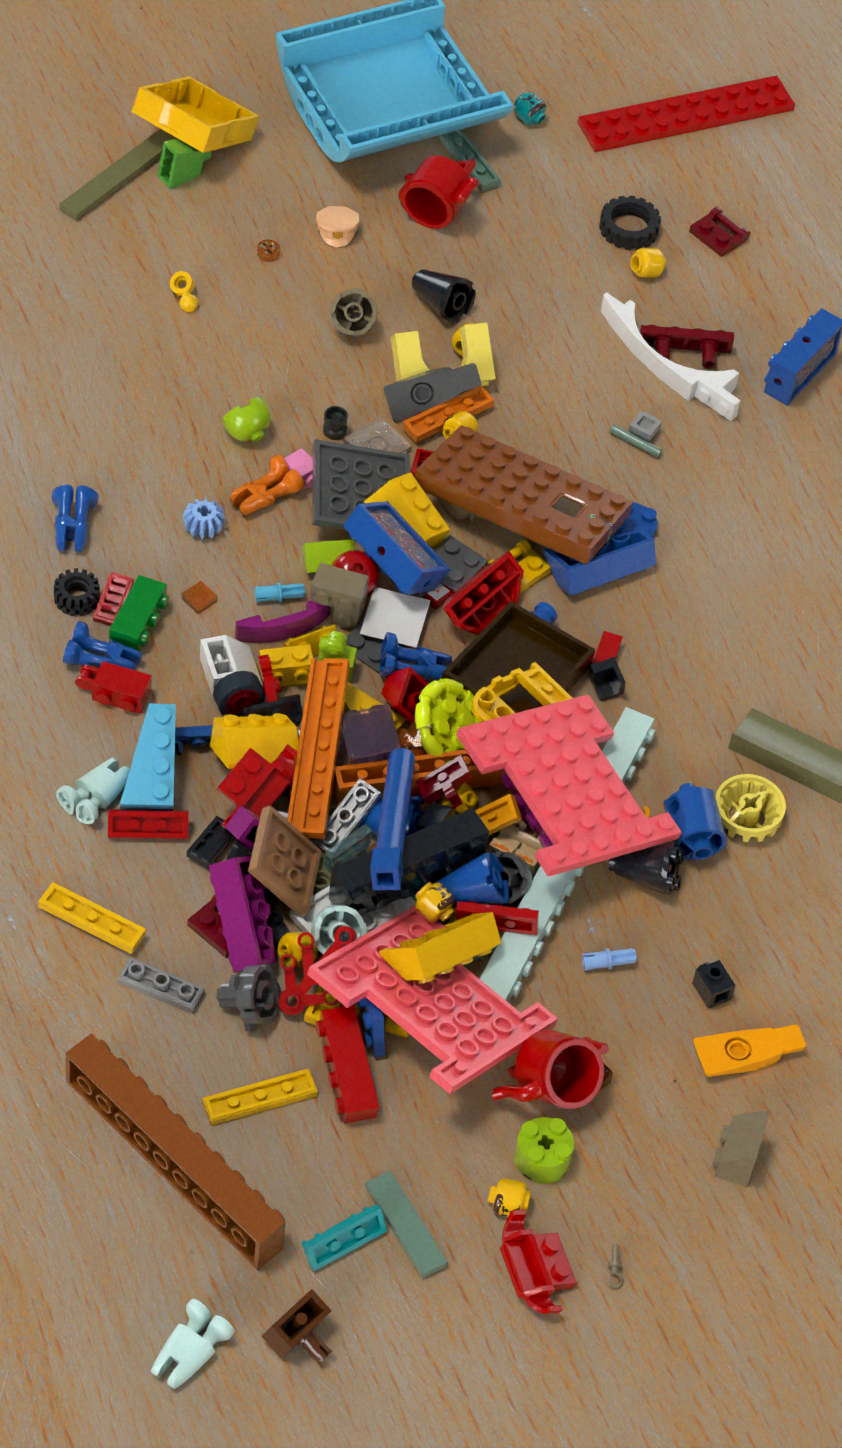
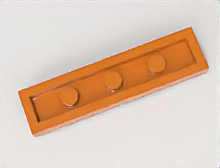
M481 385L403 421L402 428L415 443H418L443 431V422L449 416L461 411H466L474 416L493 407L495 400Z

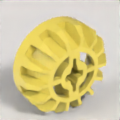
M753 774L736 775L724 781L716 793L724 830L728 829V836L734 838L738 834L743 836V842H748L750 837H754L756 842L764 840L765 836L772 837L775 835L777 828L781 827L786 810L785 798L780 789L768 779ZM733 808L735 813L730 819L729 811ZM761 811L763 812L765 818L764 824L762 826L758 823Z

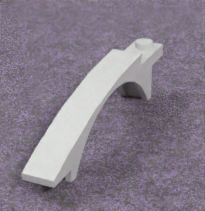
M607 292L603 295L601 305L603 316L628 349L655 376L689 401L695 396L730 421L737 417L741 400L731 393L736 389L739 372L734 369L726 371L696 370L666 359L652 349L640 334L635 321V303L629 300L623 304Z

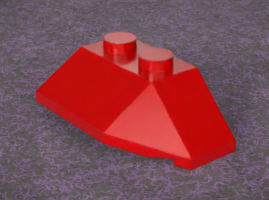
M508 551L478 571L445 600L442 608L456 628L479 635L510 601L518 605L524 570L511 552Z

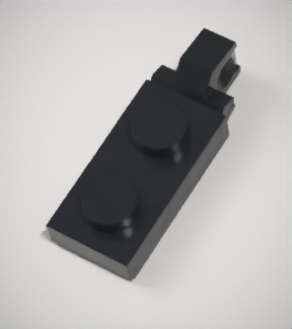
M299 694L277 698L278 701L267 703V701L248 705L242 708L243 714L235 716L248 717L250 714L273 716V714L279 713L288 716L292 722L302 720L303 711Z

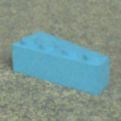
M149 703L120 801V809L173 810L176 704Z

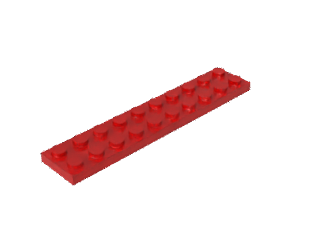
M776 75L578 116V125L593 151L599 152L793 111L795 103Z

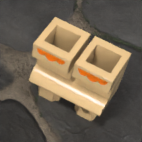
M518 821L500 831L497 838H494L489 844L488 853L513 852L523 857L530 866L533 879L540 867L535 854L538 849L543 847L540 844L537 830L533 836L525 833L527 825L523 821Z

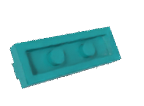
M377 1204L371 1207H364V1211L356 1215L351 1214L349 1218L327 1229L322 1234L316 1233L315 1237L307 1242L305 1240L302 1241V1247L309 1267L316 1271L387 1232L381 1207Z

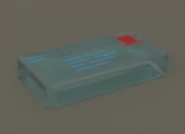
M363 825L327 850L324 867L331 873L332 867L352 859L371 845L372 830L367 825Z

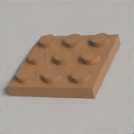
M270 805L263 808L248 872L297 915L302 917L309 914L322 851Z

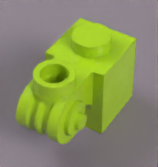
M333 631L326 637L321 636L319 651L321 652L319 653L318 661H323V658L349 659L350 667L347 682L351 683L356 663L357 648L346 646L347 636L342 632Z

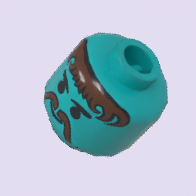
M524 92L515 100L514 113L526 125L534 123L538 125L545 119L547 105L534 92Z

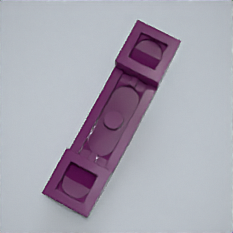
M307 601L305 611L263 622L260 615L235 621V639L248 643H269L293 638L314 629L331 615V607Z

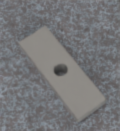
M359 778L328 819L325 839H313V844L335 858L382 796L381 792ZM350 814L348 819L343 820L345 815Z
M131 957L118 977L119 984L191 1014L196 1009L205 990L204 987Z

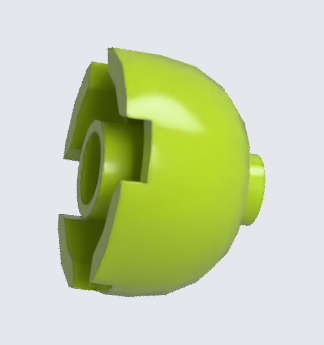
M263 397L252 398L249 400L250 405L243 406L242 408L238 405L223 417L224 421L222 423L233 438L239 441L252 440L257 442L265 437L264 432L271 423V413Z

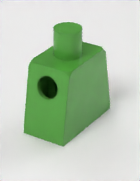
M180 139L164 141L157 176L170 189L177 187L201 174L203 161L211 158V151L202 153Z

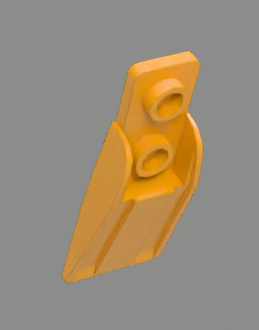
M796 1024L775 1029L762 1028L733 1031L693 1039L702 1068L708 1077L755 1071L776 1063L783 1054L802 1051L806 1048V1042L800 1027Z

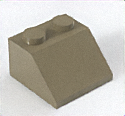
M764 1110L735 1115L732 1117L730 1126L724 1125L719 1140L724 1142L723 1150L717 1148L712 1163L717 1166L715 1177L748 1186L770 1112Z

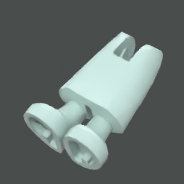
M111 757L75 781L76 790L70 786L63 785L56 791V797L67 813L72 815L76 811V817L80 822L92 824L99 816L98 809H106L124 789L130 768L123 766L116 771L119 761Z
M191 1299L186 1304V1312L189 1318L187 1326L180 1323L176 1326L150 1371L154 1376L160 1378L174 1361L178 1363L167 1381V1385L173 1389L186 1382L215 1353L213 1348L215 1343L229 1340L235 1333L233 1326L226 1319L218 1315L212 1318L208 1308L196 1299ZM208 1325L205 1334L202 1337L198 1335Z

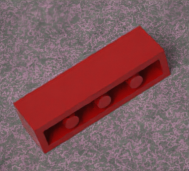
M354 1005L348 1008L343 1006L321 1010L319 1021H316V1031L319 1038L323 1037L325 1046L322 1047L324 1063H329L331 1072H328L330 1088L336 1090L337 1098L334 1099L337 1115H342L344 1124L376 1118L379 1104Z

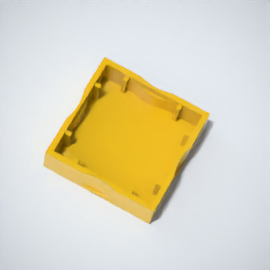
M190 76L174 79L167 83H156L139 87L132 109L134 114L202 153L251 141L260 117Z

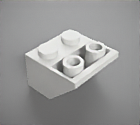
M227 635L201 639L200 660L212 697L214 687L219 680L237 671L254 673L258 676L263 687L250 646Z

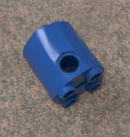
M686 783L679 787V791L664 800L665 813L669 812L682 832L679 839L672 842H677L679 849L685 850L684 859H706L723 849L727 838L714 790L705 787H695L692 783Z

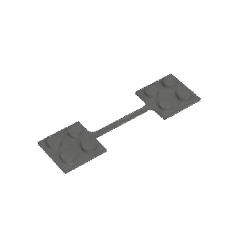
M451 535L434 550L450 568V571L440 584H444L454 592L488 563L487 559ZM428 592L420 593L417 597L424 598ZM363 620L347 636L346 646L357 648L356 659L379 673L383 639L360 634ZM398 643V645L401 646V647H405V646H406V645H403V644H399V643Z

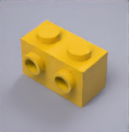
M310 644L259 650V656L269 655L273 677H278L280 687L308 684L311 658H313ZM258 664L259 675L261 678V670Z

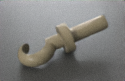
M619 1244L612 1245V1261L608 1262L611 1275L619 1279V1284L617 1285L609 1281L607 1282V1285L613 1289L619 1288L623 1283V1277L618 1272V1269L622 1268V1263L619 1262Z

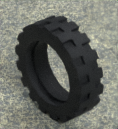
M635 196L613 198L609 204L606 203L601 211L599 224L601 235L606 237L608 243L615 244L617 248L624 247L625 250H631V248L638 250L644 246L647 248L651 245V242L654 243L659 235L661 223L659 210L655 209L651 202L647 203L645 202L646 199L641 197L640 199L635 198ZM620 215H633L641 218L648 226L639 231L624 230L613 222V218Z

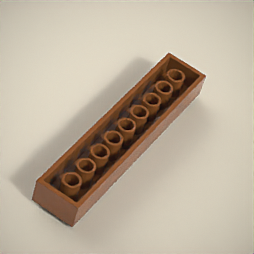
M91 1033L66 1052V1082L257 1271L283 1250L286 1222L281 1212L277 1209H272L258 1190H252L246 1184L241 1173L237 1170L233 1171L219 1152H213L198 1132L194 1133L187 1127L184 1118L178 1113L174 1114L160 1095H155L150 1091L145 1080L140 1076L136 1077L122 1058H117L113 1055L104 1040H98Z

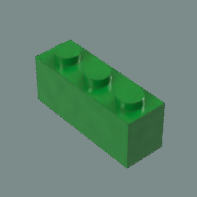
M138 575L109 629V643L111 639L140 651L142 646L147 645L151 628H156L160 618L159 613L161 609H166L170 596L167 595L166 583Z

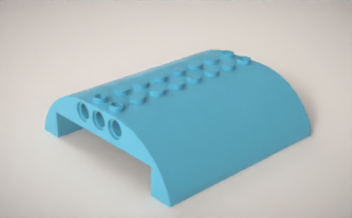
M403 0L276 33L279 62L290 97L314 139L331 160L335 162L347 161L506 118L511 113L513 104L504 91L493 94L488 93L443 27L445 4L442 0Z

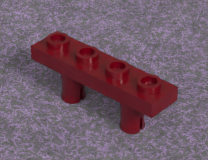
M641 325L640 334L650 347H656V352L668 360L670 348L702 351V366L704 368H714L716 366V352L731 353L734 342V332H726L724 330L712 331L700 328L687 329L676 326L661 327L656 325Z

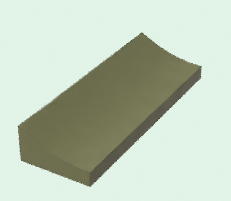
M751 708L742 723L732 733L728 749L842 804V751Z

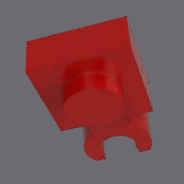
M268 654L258 656L265 699L267 703L278 701L276 693H281L278 677H273L270 657Z

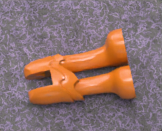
M277 454L270 459V471L266 475L241 485L231 493L230 502L235 507L240 506L239 510L244 516L273 505L275 499L294 494L304 489L301 475L295 469L289 471L288 465L281 455ZM277 484V485L274 486L273 488L267 490L268 487H271V486Z

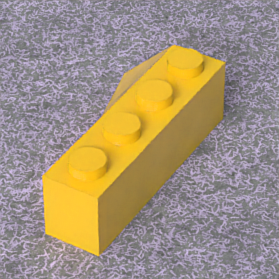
M493 912L472 914L446 924L445 928L423 933L424 937L402 941L399 943L400 947H387L379 950V953L406 981L418 980L419 984L434 980V975L437 973L445 974L453 971V966L456 964L464 965L472 962L473 957L476 955L484 956L490 954L492 948L502 942Z

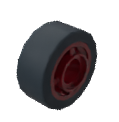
M237 671L219 680L214 687L213 697L223 716L243 714V707L264 702L265 692L257 675L249 671Z

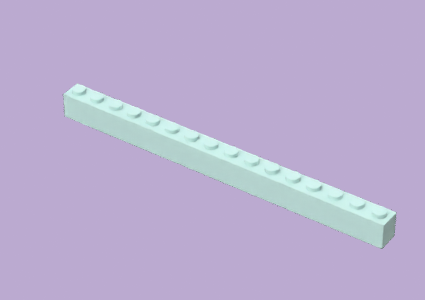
M627 707L613 730L614 735L612 739L607 741L602 750L624 784L626 780H632L636 770L634 765L636 762L640 763L646 751L644 746L646 743L650 745L656 731L652 729L654 718ZM541 866L539 867L532 880V885L518 908L539 910L538 934L529 935L504 932L501 938L502 943L497 945L480 977L481 981L508 1003L511 997L516 998L522 987L520 980L523 976L528 977L533 966V962H531L533 956H539L544 944L542 942L544 935L549 937L554 926L552 921L554 916H560L565 905L563 899L565 895L570 897L575 886L573 880L575 876H581L585 866L550 877L546 875Z

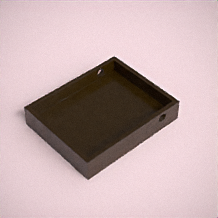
M510 601L442 672L441 679L455 680L463 684L464 690H470L475 696L481 688L489 686L495 677L499 675L505 677L510 675L512 670L518 668L523 672L530 669L531 664L536 662L568 692L590 668L596 649ZM522 685L500 697L515 713L543 706Z

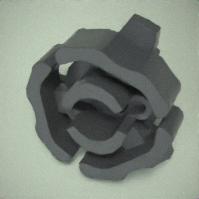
M269 965L246 966L240 976L231 975L229 983H221L220 988L217 989L216 999L221 1008H237L240 1010V1017L244 1021L245 1031H256L257 1024L272 1023L278 1016V1008L273 1007V1005H279L278 1000L281 988L277 982L275 971Z

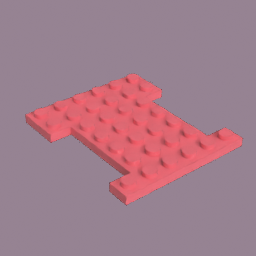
M589 694L460 727L456 733L481 774L500 769L506 771L553 843L552 846L538 849L535 854V858L548 877L679 839L682 833L669 812L646 818L597 743L611 740L614 731Z
M413 906L356 939V941L349 943L311 965L307 975L346 1008L365 997L443 1061V1063L432 1069L429 1077L447 1093L452 1094L518 1051L522 1044L534 1033L550 1030L555 1027L558 1018L539 1002L520 1013L463 965H454V970L449 973L435 974V979L430 982L419 984L418 980L406 981L380 956L379 950L387 947L397 948L400 947L399 943L402 941L424 937L423 933L445 928L439 921L429 922Z

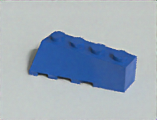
M642 529L612 535L611 540L605 543L587 565L557 551L554 552L550 548L544 549V555L558 586L569 595L580 594L584 590L602 586L604 583L615 579H622L626 575L641 572L656 565L654 538Z

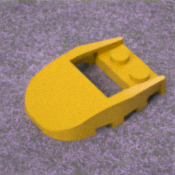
M534 662L527 671L523 672L518 668L512 670L510 675L505 677L499 675L492 679L489 686L481 688L475 694L471 710L480 722L514 714L515 712L500 697L519 685H522L543 706L572 699V697Z

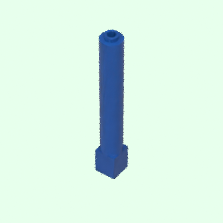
M405 748L394 749L389 755L376 848H373L370 867L373 890L401 889L403 874L402 855L415 765L414 754Z

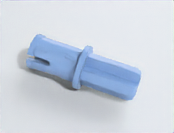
M606 948L605 951L582 953L584 971L597 968H608V970H611L612 966L631 964L637 961L636 951L632 948L610 951L609 948Z

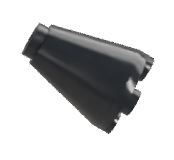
M666 842L609 859L608 867L609 871H614L616 875L662 894L670 895L673 891L680 890L681 876L678 875L679 865L684 863L685 850L679 849L677 842Z

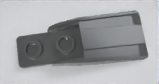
M470 363L453 370L450 367L428 370L386 385L383 390L394 422H398L442 404L460 395L461 392L479 387L482 383L476 364Z

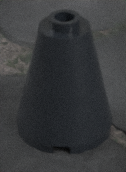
M425 269L414 274L412 278L413 290L444 320L450 323L459 322L461 320L459 317L463 313L467 315L470 312L476 296V290L472 287L474 285L472 281L467 278Z

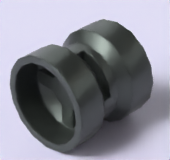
M331 406L324 412L323 434L331 440H340L346 435L348 413L344 408Z

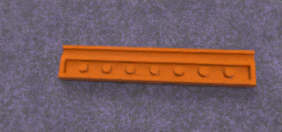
M311 658L287 818L307 838L325 839L350 667L349 659L323 658V661H317L315 658Z

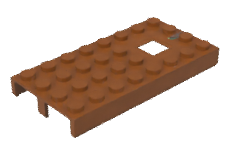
M462 425L416 469L414 476L424 492L586 565L628 519L633 505V501L624 498L622 495L608 491L600 485L590 483L577 475H572L559 469L557 466L545 463L534 456L527 455L512 446H507L494 440L492 437L485 436ZM561 497L584 506L575 517L552 508Z

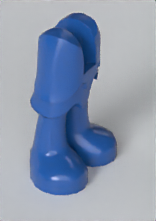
M61 485L52 491V502L55 506L59 507L58 516H55L54 523L55 542L58 551H65L67 540L74 541V550L76 552H81L84 549L88 536V527L86 525L88 509H92L97 505L99 497L98 493L92 488L83 485L76 488L75 520L70 517L71 504L74 498L73 487L71 485Z
M78 621L72 640H69L65 648L63 663L100 667L102 661L137 670L136 665L140 663L142 653L118 641L115 642L110 639L109 643L97 640L90 636L88 625ZM90 652H95V653L104 654V655H106V657L100 656V655H96V654H93V653H90Z
M386 632L380 653L379 673L380 676L387 677L393 672L411 667L425 681H439L442 677V672L452 663V656L430 650L426 647L417 646L416 650L401 647L398 645L397 635ZM400 661H410V662H415V664H409V663H404V662H400Z

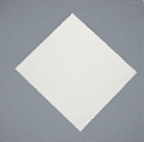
M376 587L373 590L360 634L384 640L386 632H391L397 635L399 644L417 647L431 600Z

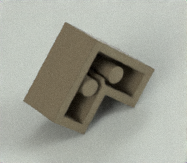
M320 563L311 584L310 601L334 607L333 624L355 629L359 625L366 607L369 576Z

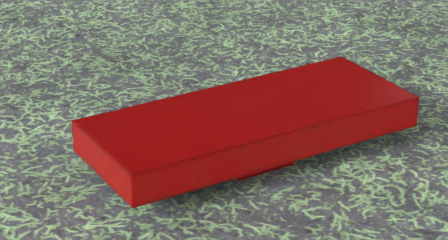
M603 631L592 664L612 657L616 659L623 636Z

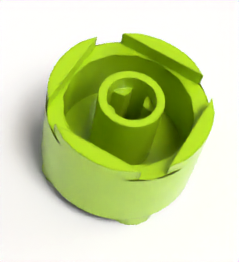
M539 1117L523 1123L518 1134L514 1153L516 1168L522 1175L524 1173L531 1178V1181L539 1184L553 1183L563 1176L570 1166L574 1150V1138L566 1123L560 1118L553 1119L549 1117Z

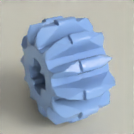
M207 498L204 501L195 499L194 504L188 503L183 513L185 530L190 532L192 537L199 535L201 539L205 536L212 539L214 534H220L225 524L222 506H217L216 500L208 502Z

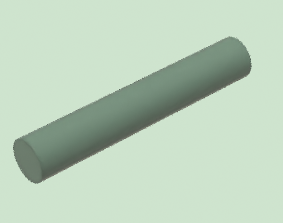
M615 424L610 428L609 432L656 458L660 457L662 449Z

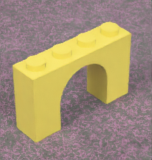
M485 322L464 325L459 328L463 351L460 367L475 363L482 387L489 386V382L496 378L488 324ZM418 331L396 333L390 337L397 381L430 370L422 358Z

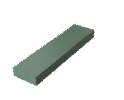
M462 129L438 136L456 161L475 160L476 166L469 177H474L478 180L477 188L481 193L501 187L500 178Z
M386 1172L367 1181L365 1188L375 1204L381 1207L384 1219L420 1277L423 1279L447 1267L448 1262L392 1172Z

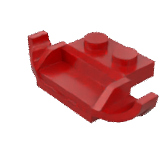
M287 744L272 764L251 747L216 789L236 805L234 811L222 823V826L225 827L240 806L245 807L258 817L261 816L263 808L270 805L273 806L292 781L298 754L294 748Z
M512 1210L503 1228L500 1251L518 1299L523 1298L534 1311L542 1314H558L563 1311L561 1305L555 1306L551 1301L550 1295L554 1290L572 1289L577 1284L559 1234H534L532 1229L525 1230V1210Z

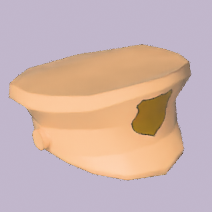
M328 206L316 214L317 230L320 231L322 239L329 246L335 248L344 247L349 244L360 223L359 214L344 206Z

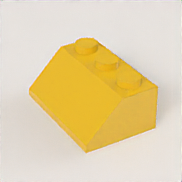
M411 472L391 479L364 501V503L388 501L432 549L437 548L450 531Z
M277 713L273 714V716L250 714L248 717H238L235 715L214 717L210 747L228 769H233L250 747L271 764L287 744L298 751L297 727L284 714Z

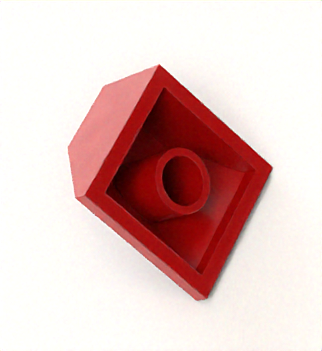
M407 667L387 676L381 694L416 728V704L420 702L419 695L428 683L411 667Z

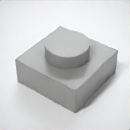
M641 411L630 424L629 432L649 442L661 428L662 421Z

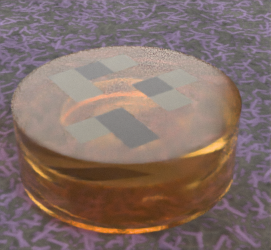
M262 240L257 245V256L263 261H275L280 256V245L274 240Z

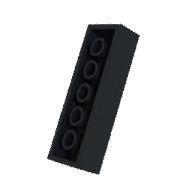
M471 808L405 836L402 855L403 874L400 890H373L370 871L373 850L331 868L329 900L333 905L351 907L363 917L366 913L375 909H383L389 903L398 899H406L419 891L427 883L434 884L441 878L486 853L489 830L474 808Z

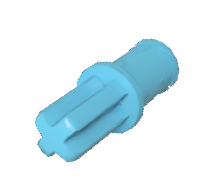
M277 582V585L255 586L256 603L277 600L282 602V599L305 596V586L302 583L281 585L280 582Z

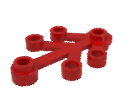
M349 926L339 927L334 934L335 941L319 961L349 943L356 941V931ZM342 932L350 934L349 941H341L340 935ZM301 933L298 936L297 942L302 948L304 979L298 986L294 970L297 966V958L292 954H284L280 959V965L284 969L286 989L280 994L278 1003L280 1009L288 1015L301 1013L307 1005L326 1004L334 1006L339 1002L336 999L333 1003H329L326 1000V995L329 993L327 991L323 994H306L313 985L319 984L307 975L309 967L314 964L313 946L315 938L311 933ZM306 935L311 938V943L308 946H304L301 942L302 938ZM287 957H291L294 961L293 965L289 968L284 965V960ZM290 996H295L297 999V1004L293 1007L287 1003Z

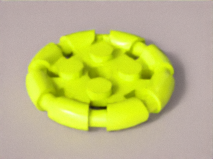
M440 679L439 681H433L419 695L420 702L416 704L415 724L422 738L419 740L427 754L441 756L443 752L465 750L456 735L458 729L480 723L471 710L474 695L470 690H464L463 684L455 680ZM429 725H431L434 735H431Z

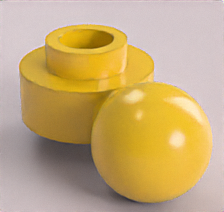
M179 271L171 277L170 288L176 295L181 296V309L185 312H193L198 307V299L191 294L195 287L194 279L187 272ZM186 282V286L181 288V285Z

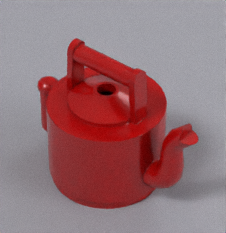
M438 155L427 157L414 174L409 173L404 177L406 183L398 193V198L402 202L407 214L420 225L431 229H441L450 224L470 197L472 191L479 184L476 178L469 177L476 166V162L474 159L453 161L450 158Z
M554 1030L536 1032L520 1047L515 1065L507 1069L509 1075L517 1080L519 1086L503 1085L493 1088L492 1099L496 1101L512 1098L519 1102L537 1100L564 1109L582 1107L588 1104L601 1088L604 1078V1063L601 1055L608 1052V1045L592 1040L589 1037L580 1038Z

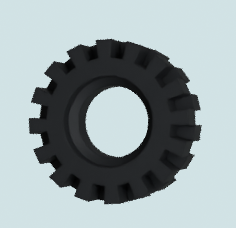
M74 568L73 573L68 569L65 570V575L60 573L59 579H55L54 602L59 610L63 608L64 614L67 615L70 611L71 616H75L76 612H79L80 616H84V611L89 614L92 612V608H97V603L100 600V584H98L97 577L94 578L93 573L90 572L87 575V570L83 569L80 573L78 568ZM72 589H81L86 593L74 596L67 592Z

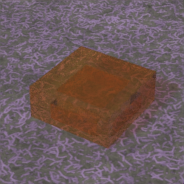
M200 581L182 592V600L197 614H200L217 603V595Z

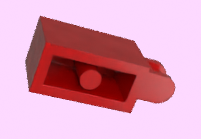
M102 661L99 669L83 665L80 669L81 675L75 679V684L79 688L92 691V700L103 705L108 704L122 708L128 712L141 714L151 693L152 675Z

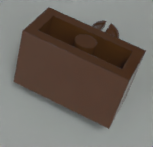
M311 1289L261 1337L280 1358L286 1355L296 1344L298 1346L302 1344L317 1363L320 1364L333 1351L315 1333V1327L332 1310Z

